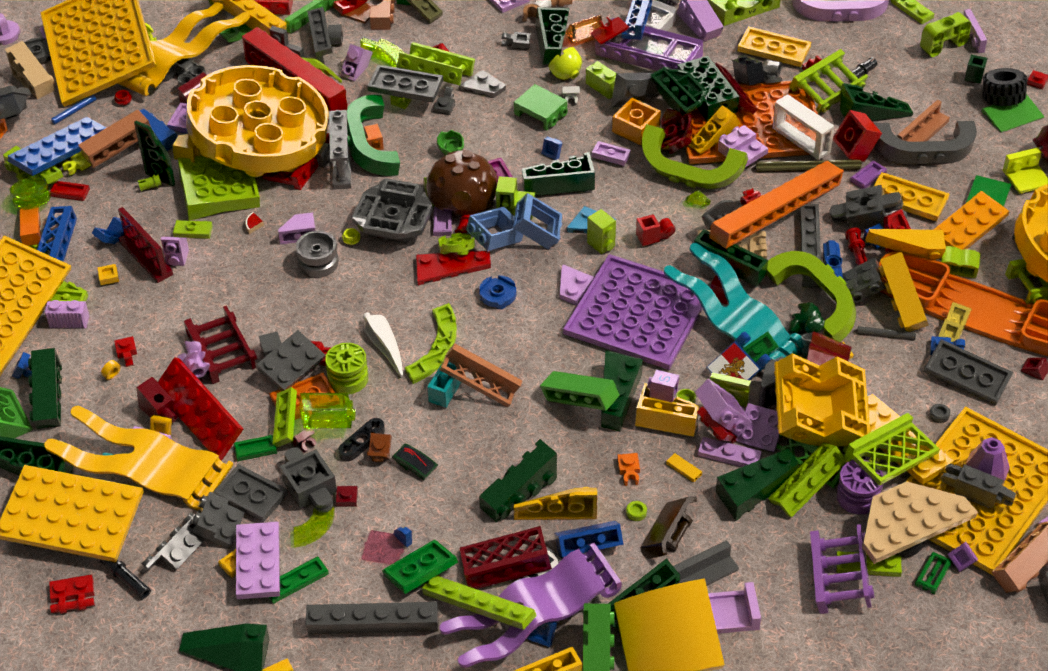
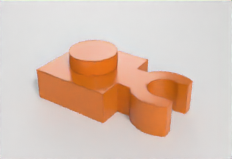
M617 454L619 473L624 475V485L628 486L629 479H634L635 484L638 485L639 475L637 473H640L638 454Z

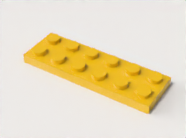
M874 394L867 397L870 432L900 417ZM911 431L905 433L907 437L916 438ZM892 440L891 444L902 446V441ZM905 442V447L916 449V444ZM920 445V450L930 451L927 446ZM880 448L884 453L887 454V449ZM940 449L938 454L907 470V472L923 485L944 473L946 466L954 464V460ZM891 450L890 455L901 457V452ZM905 453V458L915 459L916 455Z

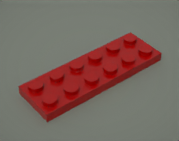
M174 357L158 380V383L172 398L173 409L178 417L208 451L219 455V459L223 460L244 429L182 360Z

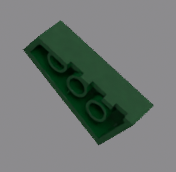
M590 152L583 153V156L578 158L576 155L570 156L569 160L562 162L559 159L554 160L550 165L538 164L522 168L523 192H535L536 196L595 190V170Z

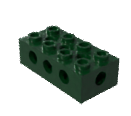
M708 55L677 64V70L689 72L707 90L708 93L703 103L698 107L706 121H709L722 105L733 113L738 112L739 95Z

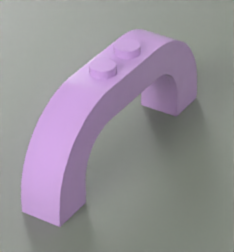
M791 0L793 7L801 15L812 20L824 22L874 19L882 15L889 4V0Z

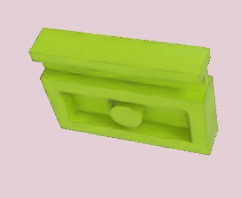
M712 372L710 380L733 395L740 406L747 407L751 381Z

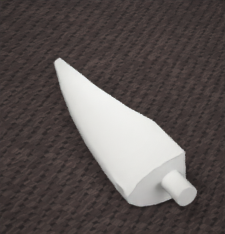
M368 312L363 314L365 333L370 341L389 360L398 375L402 377L403 369L400 352L388 321L382 315L371 316Z

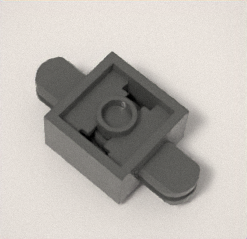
M882 185L846 192V203L832 205L829 212L835 223L847 220L850 228H859L862 231L879 223L884 226V217L887 216V212L901 209L904 203L899 192L885 194Z
M299 448L287 450L284 454L285 464L280 465L281 477L300 509L313 504L319 513L330 511L333 507V497L331 494L337 492L336 480L317 449L303 454Z

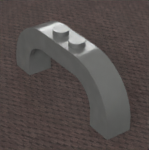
M957 121L953 132L954 140L908 142L896 137L889 123H874L882 132L874 149L883 157L902 164L954 163L964 159L971 152L977 129L974 121Z

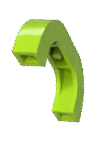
M646 124L643 132L642 148L650 166L660 175L669 178L670 181L674 183L681 181L691 188L696 186L706 189L725 187L742 174L748 161L746 152L729 148L727 157L721 166L712 170L701 169L667 159L661 154V146L665 137V132L662 128Z
M789 251L769 259L766 275L777 286L792 275L804 274L812 278L837 303L835 312L825 320L823 331L829 338L841 342L852 330L856 319L855 304L845 280L841 276L837 277L829 264L825 265L817 257L807 252Z

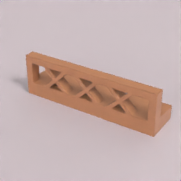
M937 99L903 129L897 137L908 142L928 141L949 122L950 117L940 112L942 102Z
M455 343L446 353L440 371L506 407L510 406L514 393L522 384L521 379ZM448 361L455 364L457 370L447 367ZM464 372L471 373L474 379L467 378ZM482 381L488 382L491 388H485ZM500 390L508 393L507 399L500 395Z

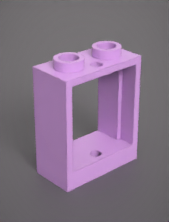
M709 378L696 390L695 394L712 419L738 437L752 423L735 397Z

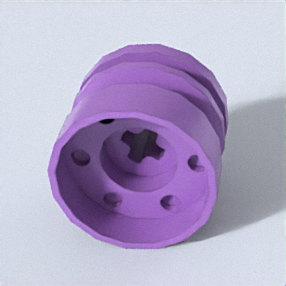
M854 460L850 461L842 467L836 493L837 501L847 512L867 514L870 512L873 496L881 493L883 484L879 486ZM875 469V472L880 477H883V472Z

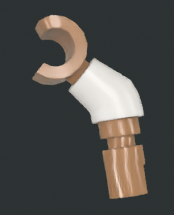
M536 0L534 4H528L523 8L522 21L526 22L528 17L536 18L537 7L555 8L556 5L564 7V5L572 4V0Z

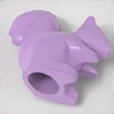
M185 341L187 354L182 353L177 358H180L197 378L203 377L210 367L209 363H203L202 361L206 353L204 351L201 352L200 342Z

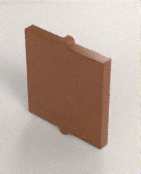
M365 3L349 13L341 14V16L365 24L370 19L371 7L375 5Z

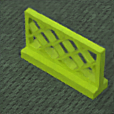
M906 413L850 443L844 458L848 462L854 460L880 486L938 454L940 448L912 423L913 417ZM911 431L916 438L907 437L905 433ZM891 441H902V446L892 445ZM905 442L916 444V449L905 447ZM920 445L927 446L930 451L920 450ZM876 449H887V454L877 453ZM890 451L901 452V457L890 455ZM905 453L916 455V458H905ZM861 457H872V462L864 461ZM876 458L887 460V464L882 465L875 463ZM890 461L901 463V467L890 466ZM875 469L886 471V475L880 477L875 472Z

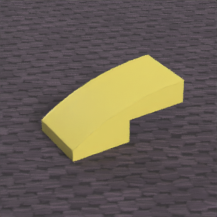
M953 302L938 337L951 338V342L959 339L972 309Z

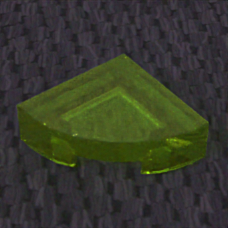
M697 190L687 196L685 202L692 206L697 204L702 205L701 207H706L710 205L711 200Z

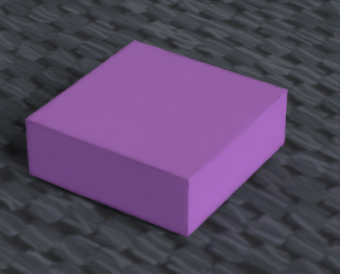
M967 542L947 554L959 572L978 560Z

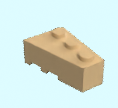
M23 41L5 49L12 75L25 88H29L30 93L36 99L55 91L53 77L46 72Z

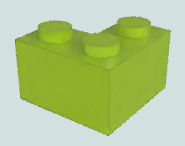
M499 176L496 188V209L505 207L515 217L517 202L527 193L535 197V192L517 191V178Z

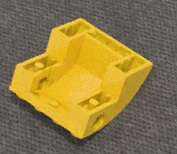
M793 353L774 362L778 434L809 445L820 446L824 442L835 446H848L855 440L870 433L865 369L839 357H835L819 366Z

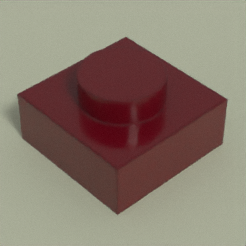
M337 486L336 507H357L358 486Z

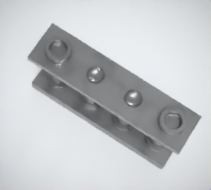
M347 110L329 111L330 162L333 161V189H351V159L347 138Z

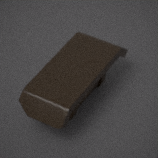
M689 496L665 504L641 546V553L647 559L667 555V549L673 552L677 550L680 540L693 522L691 517L684 511L688 504L697 502L696 496ZM680 521L681 523H680L678 529L676 530L674 536H673L672 539H671L670 536H671L672 532L674 531L676 525H677L678 522Z

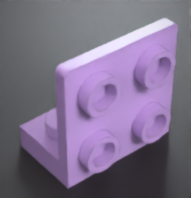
M748 403L745 413L752 423L739 437L737 436V441L775 452L780 437L777 429V411Z

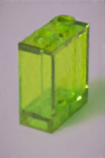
M300 393L299 412L303 429L351 428L352 421H355L356 412L353 409V401L349 399L348 393Z

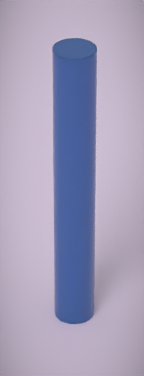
M93 94L51 118L52 123L57 124L96 100L95 95Z

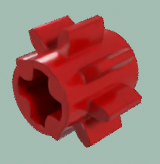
M753 188L742 192L744 196L740 198V202L744 206L750 201L759 198L761 193L758 190L754 191Z

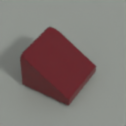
M1027 358L1021 372L1044 380L1048 373V362L1046 358Z

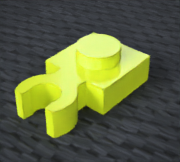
M81 152L70 157L71 161L62 164L63 170H68L69 175L75 174L77 169L83 171L91 166Z

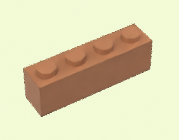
M137 109L80 143L78 146L83 157L95 168L138 142L134 122L137 120L150 126L149 120Z
M1048 521L1041 523L991 572L1006 593L1013 591L1018 593L1027 587L1026 583L1037 577L1040 573L1039 570L1048 565Z

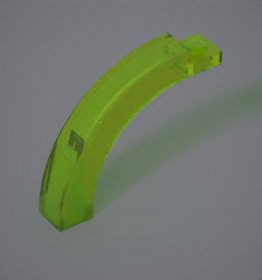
M365 37L360 40L361 48L372 51L371 57L387 63L390 67L397 68L399 52L405 53L395 44L382 38L378 42ZM390 95L391 105L405 110L412 100Z

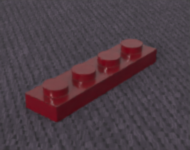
M715 63L716 67L739 95V108L744 112L748 111L754 114L758 109L729 71L720 64Z

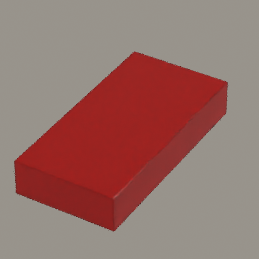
M57 181L52 186L49 194L50 197L84 201L90 187L85 184Z

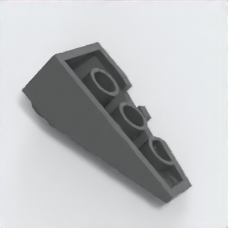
M616 73L611 106L623 107L631 98L644 101L660 95L650 75L652 73Z

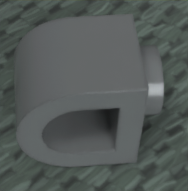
M342 24L328 25L331 45L343 44Z

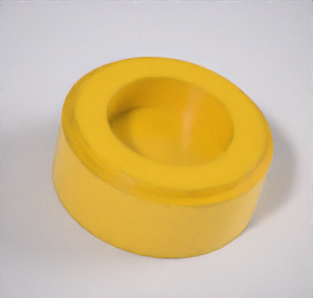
M110 360L103 366L101 375L107 380L114 378L120 371V364L115 360Z

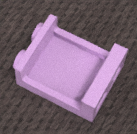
M753 582L745 583L744 590L708 593L718 634L760 630L761 615Z

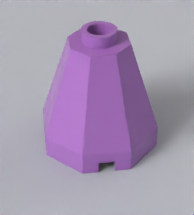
M992 437L984 439L969 454L965 464L1003 479L1004 482L1010 468L1004 445L1000 440Z

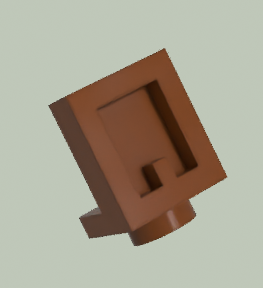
M371 433L369 451H367V456L372 458L371 461L384 462V459L390 458L392 435Z

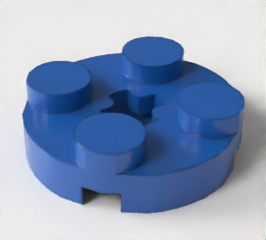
M498 275V278L492 279L491 276L480 284V300L490 307L504 309L516 299L515 283L509 277Z

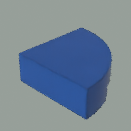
M399 527L394 530L393 535L404 546L408 547L412 544V531L409 528Z

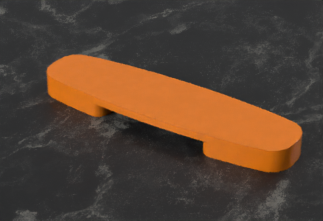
M900 251L887 253L881 259L899 253ZM902 252L924 313L944 321L948 316L952 303L955 302L972 309L964 329L1014 347L1048 356V300L1040 299L1034 304L1030 303L1027 305L1025 300L949 274L950 268L945 263ZM886 276L883 277L884 282L888 283ZM887 289L880 291L894 299L893 294H888Z

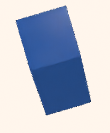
M113 217L107 229L94 227L92 234L102 242L116 244L119 242V237L124 235L120 218Z

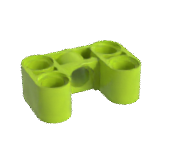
M960 12L929 23L922 31L920 47L929 56L935 57L941 53L943 43L946 40L950 39L958 47L963 46L969 39L972 23Z

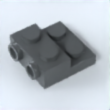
M875 257L842 273L854 304L886 289L884 279L879 270L878 260Z
M209 492L207 496L203 495L198 507H201V509L193 517L192 523L195 525L192 533L230 549L236 537V525L241 524L245 512L228 505V499Z

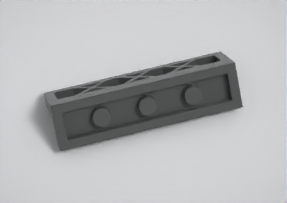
M323 7L309 10L307 13L317 59L325 65L323 56L331 54L333 51L325 11Z

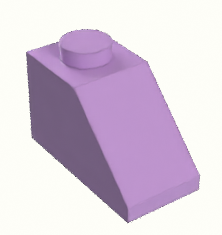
M313 212L296 214L279 228L280 244L296 243L302 235L315 231Z

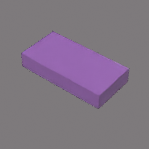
M872 161L850 178V182L861 189L867 188L878 179L881 172L886 173L887 169Z

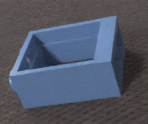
M527 193L516 204L513 229L549 249L560 240L562 214ZM532 215L547 224V230L530 221V216Z
M505 207L469 216L466 231L487 251L521 242L523 234L513 229L514 216ZM497 225L503 231L491 234L486 228Z

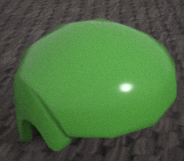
M453 130L449 132L442 131L437 137V145L440 151L447 155L449 152L463 150L464 138L460 133Z

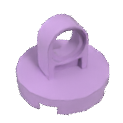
M0 13V43L7 45L18 39L20 28L17 23L6 20L4 15Z

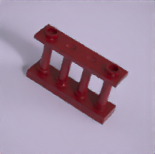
M227 305L223 306L224 317L202 325H194L191 318L184 320L186 334L190 342H200L201 352L204 351L206 353L202 361L203 363L210 364L206 373L212 384L220 382L218 374H221V371L242 363L249 362L252 370L256 368V353L254 349L250 350L236 324L237 320L234 312H230ZM228 323L230 327L229 330L207 338L200 337L202 332ZM235 336L237 340L235 343L213 351H207L206 349L208 345ZM238 349H242L244 353L242 356L220 364L213 362L214 358Z

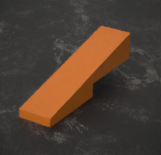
M38 199L20 202V238L22 244L27 246L39 244L41 240V222Z

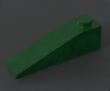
M843 83L841 86L840 111L844 118L849 110L865 113L871 121L908 117L914 114L906 102L892 97L885 99L878 95L877 92L873 91L872 94L865 92L863 87Z

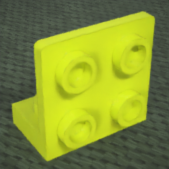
M1039 147L1006 155L1003 172L1019 194L1034 191L1048 184V177L1039 166L1042 153Z

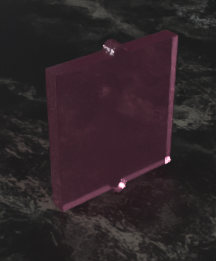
M371 530L367 542L364 543L365 549L362 560L391 565L400 560L401 554L404 553V545L392 533Z

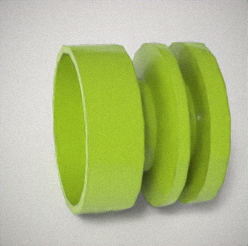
M340 343L328 350L325 363L328 381L333 390L341 394H354L361 391L368 383V367L364 349L354 343Z

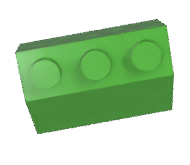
M0 387V436L16 438L31 432L33 428L14 391Z

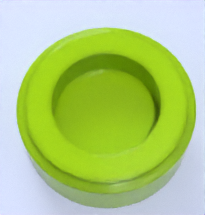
M632 501L627 505L626 515L632 521H641L647 515V507L643 502Z

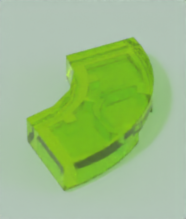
M332 507L326 513H319L314 508L313 514L307 522L293 527L294 548L306 546L320 539L333 523L335 508Z

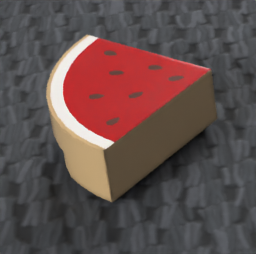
M253 212L245 220L247 232L251 234L264 226L263 220Z

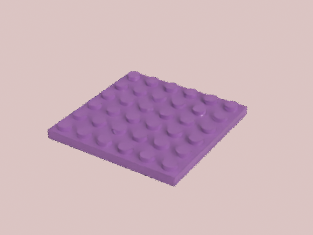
M609 254L565 325L563 334L623 355L643 359L644 362L670 370L703 307L693 292L673 282L665 276L663 271Z

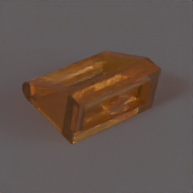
M601 15L569 25L565 32V38L572 47L595 40L590 32L601 27L599 23L600 20L602 21Z

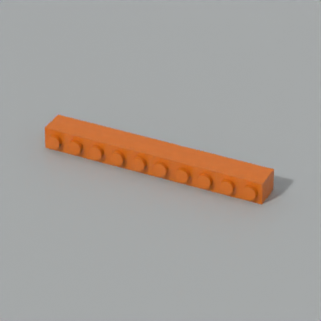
M829 161L818 164L816 167L807 170L805 173L796 176L772 191L715 220L710 226L709 238L725 249L839 186L844 170Z

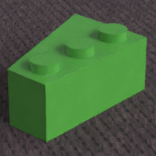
M584 603L583 671L614 670V656H610V647H614V634H610V625H614V612H610L611 604Z

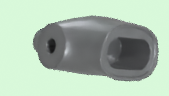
M765 60L762 64L764 79L767 75L779 77L782 69L781 62Z

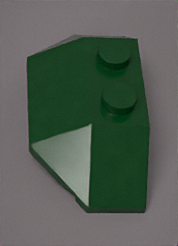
M663 67L650 75L662 99L673 110L680 112L682 116L701 106L708 93L686 71Z
M667 558L608 603L611 604L610 612H614V625H611L612 628L619 629L614 603L644 592L679 584L680 574Z

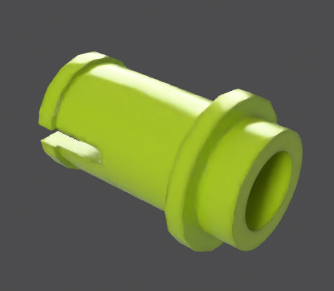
M153 174V177L138 180L141 191L153 187L159 188L158 186L162 185L159 175L155 176V174Z

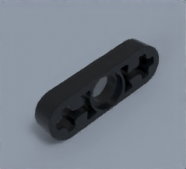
M372 418L346 439L338 448L340 459L349 462L357 458L370 446V433L384 434V421L380 418ZM360 437L367 438V440L362 443L356 441Z

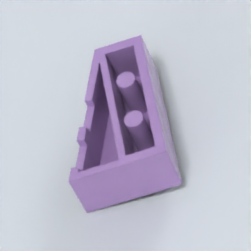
M707 0L680 1L676 14L703 42L720 36L724 26Z

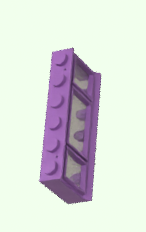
M646 26L642 40L622 38V33L601 45L595 41L596 55L658 71L663 67L677 69V64L701 58L703 56V40Z

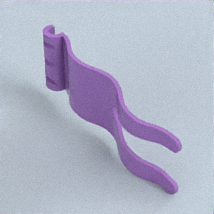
M592 543L587 553L582 554L579 549L570 552L553 569L545 574L513 582L499 597L535 609L537 616L524 630L510 626L493 643L475 647L459 656V666L467 668L480 662L495 661L510 655L520 647L529 634L538 626L547 622L560 621L576 614L583 609L584 603H589L599 593L605 598L616 595L622 587L620 579L596 544ZM480 614L459 616L441 623L440 632L447 635L460 630L485 629L500 621Z

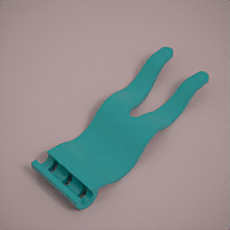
M692 243L689 248L690 252L701 263L711 268L717 275L729 303L727 307L721 305L712 289L702 280L684 274L671 265H667L664 268L665 276L694 293L700 301L707 318L717 330L734 340L742 332H746L751 337V340L743 345L742 349L768 331L780 347L769 355L771 360L781 356L785 358L786 355L788 356L792 353L797 356L802 354L804 345L802 344L801 335L797 333L790 335L769 307L750 297L740 284L732 266L721 256L709 252L698 243Z

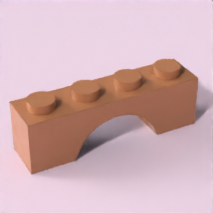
M378 0L381 3L370 9L371 30H390L391 24H394V14L392 13H395V0Z

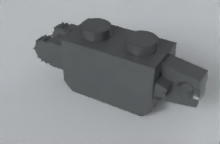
M948 464L945 468L946 473L940 477L943 483L955 488L954 492L956 495L966 497L967 500L987 508H993L995 503L1012 506L1016 497L1015 492L1003 486V479L965 464L963 468L954 464Z

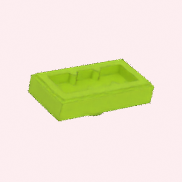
M176 220L173 236L210 239L213 227L212 221Z

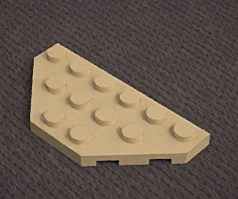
M906 481L873 496L862 549L875 564L976 518L978 512L966 497Z

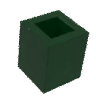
M971 54L967 65L965 81L981 84L988 58Z

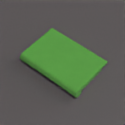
M1027 94L1026 99L1016 105H991L981 109V112L989 118L1001 133L1044 118V115Z

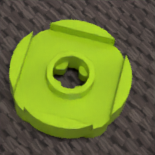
M455 233L451 234V238H446L445 235L438 239V248L441 254L457 252L458 255H466L468 250L475 247V238L471 239L469 234Z

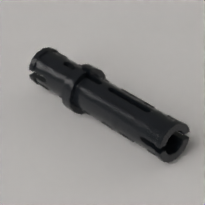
M99 559L110 570L112 576L118 577L140 599H145L150 594V588L127 569L123 561L111 562Z

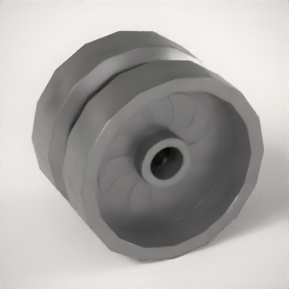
M311 231L302 235L297 240L298 266L305 275L320 278L333 273L338 267L337 243L330 233Z

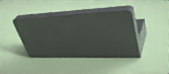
M726 540L674 565L673 567L680 574L679 583L705 578L706 586L738 571V565L730 556L731 545Z

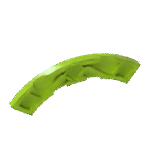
M449 303L432 309V314L437 322L438 333L429 353L411 365L404 367L412 384L425 379L438 370L446 353L456 341V318Z

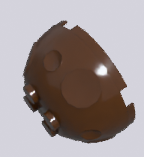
M471 150L453 151L436 161L427 176V195L431 203L442 211L444 209L455 211V215L476 214L493 204L498 178L494 168L484 157L472 153Z

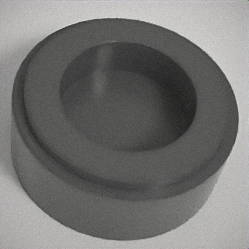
M935 404L930 409V418L937 423H944L949 420L950 409L944 404Z

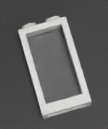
M788 94L775 102L773 129L817 160L831 152L834 125Z

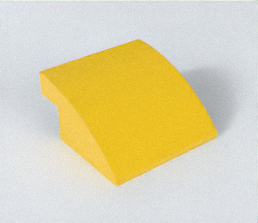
M705 578L658 588L614 603L628 671H713L724 667V659Z

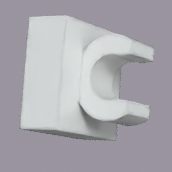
M580 86L562 87V98L567 100V105L570 98L574 99V103L577 104Z

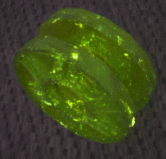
M34 177L20 180L14 183L9 190L13 197V205L18 209L37 208L46 204L51 198L50 192L47 190V182L43 178Z

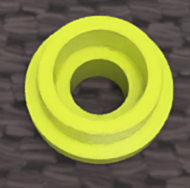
M354 228L346 229L342 235L343 242L348 245L358 243L361 238L360 233Z

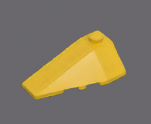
M869 229L865 238L868 243L932 260L941 259L946 250L943 230Z
M573 488L514 504V520L597 519V488Z

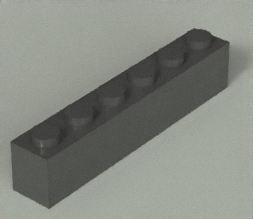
M401 602L306 605V628L308 634L439 631L438 603Z

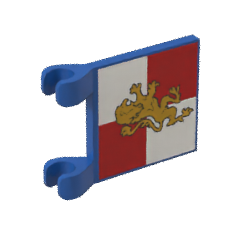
M742 332L707 368L711 373L751 380L765 367L771 358L764 354L755 362L742 349V346L751 340V337L746 332Z

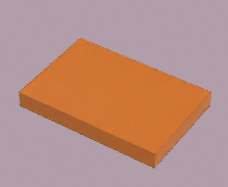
M324 373L299 381L292 386V388L297 390L295 420L339 403V398ZM280 390L269 393L275 407L277 393L281 392Z

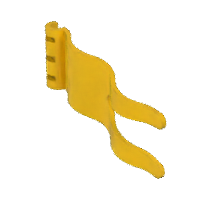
M215 2L208 9L188 14L179 22L169 36L162 40L150 41L157 66L117 84L147 96L149 94L148 87L156 88L163 81L174 63L181 59L200 55L210 46L219 33L228 28L243 25L250 18L249 13L243 12L233 19L213 22L204 27L191 42L184 43L193 27L200 20L218 14L224 5L222 2Z
M74 406L71 409L72 417L86 425L102 439L115 445L133 447L134 451L129 454L104 456L87 453L55 439H48L44 444L47 451L82 471L94 474H117L127 477L153 492L183 498L187 506L197 511L201 509V507H198L200 501L194 499L192 494L199 499L203 495L207 496L209 492H213L221 484L233 467V462L223 463L219 459V455L213 452L182 446L153 430L143 428L125 429L114 426L81 406ZM213 466L216 467V468H217L218 470H220L221 472L219 473V472L215 471V470L213 469ZM204 480L205 482H207V483L210 484L211 486H210V487L206 486L202 481Z

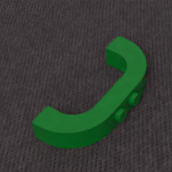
M366 95L355 99L347 108V138L353 160L361 168L371 173L382 176H397L400 168L398 152L380 151L371 147L366 140L362 125L364 120L383 118L385 105L382 95Z

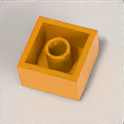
M631 98L612 116V132L642 145V136L646 124L660 127L661 111Z

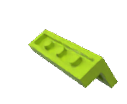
M823 442L768 498L769 501L780 506L785 514L792 518L847 460L837 446Z

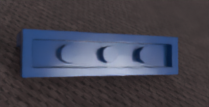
M632 0L625 22L629 29L622 32V38L642 40L652 7V0Z
M72 206L50 208L37 248L42 253L49 250V256L64 262L77 221ZM55 213H62L57 218L54 217ZM54 225H59L56 229L52 231L50 230V228ZM52 237L55 238V239H54L53 241H51L50 243H48V244L46 243V241L49 240L50 238H52Z

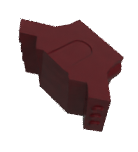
M813 332L807 360L819 366L835 357L849 362L852 347L825 335Z

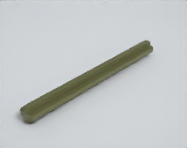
M861 160L764 161L756 163V171H807L825 161H829L842 170H859L862 163Z

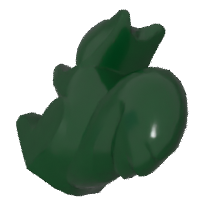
M812 302L798 304V308L801 310L800 313L793 314V320L787 325L792 333L800 334L802 329H805L806 333H819L824 328L825 320L821 317L819 308Z

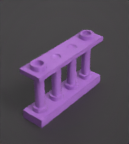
M861 524L856 525L857 536L829 540L821 538L818 530L810 531L815 596L820 614L828 613V604H831L833 601L864 597L867 608L872 607L871 599L875 597L873 585L869 586L866 553L862 549L865 532L862 531ZM859 545V553L834 557L823 556V551H826V548ZM853 562L861 563V571L828 575L824 570L831 565ZM861 579L863 582V589L834 593L826 591V586H830L831 583Z

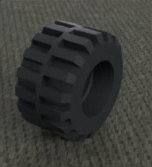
M999 68L984 74L982 97L987 103L997 106H1011L1021 103L1026 99L1027 75L1024 72L1012 68Z

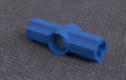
M828 240V242L823 243L824 264H829L834 270V274L837 277L841 276L843 278L839 243H836L835 240Z

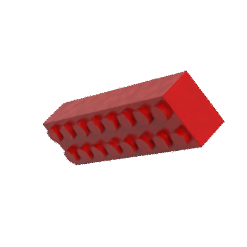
M258 27L242 36L245 60L248 64L280 69L288 77H300L321 94L326 102L328 113L329 111L347 110L346 89L343 85L335 82L320 69L315 68L310 62L302 59L298 54L292 52L287 46L282 45L277 39L272 38Z

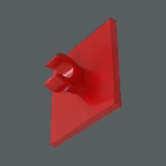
M606 17L608 23L603 24L600 20L601 27L590 32V34L601 45L629 29V26L619 17L613 20Z

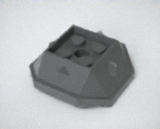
M11 85L0 88V119L5 118L6 120L19 116L21 111L27 108L26 99L31 96L29 88H16V86Z
M385 178L378 185L363 192L352 215V222L370 237L408 243L414 237L423 234L433 208L420 184Z

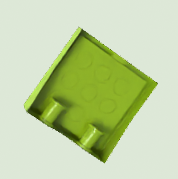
M781 0L707 1L722 25L726 26L779 8Z
M196 156L195 162H191V159L178 158L179 176L189 221L225 211L260 207V196L255 177L247 175L245 171L225 166L204 156Z

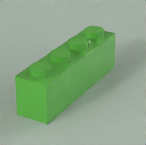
M553 371L540 385L547 401L605 411L620 396L613 380Z

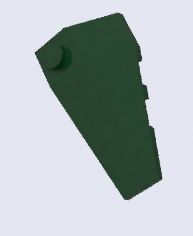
M136 120L134 125L145 174L153 177V174L155 176L159 175L161 182L174 187L175 179L170 155L152 128Z
M245 623L183 633L179 653L200 661L212 662L219 668L226 667L233 671H263L269 645L268 628L264 624Z

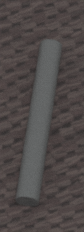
M862 326L857 328V334L911 340L916 338V332Z

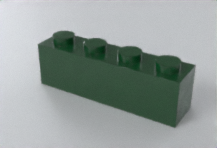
M703 229L695 238L694 243H698L709 252L724 258L732 266L738 278L757 287L766 276L768 260L736 244L725 249L710 239V232Z

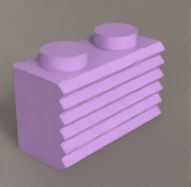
M47 301L45 315L50 329L52 327L54 329L56 327L70 329L71 327L73 329L87 328L89 312L86 301Z

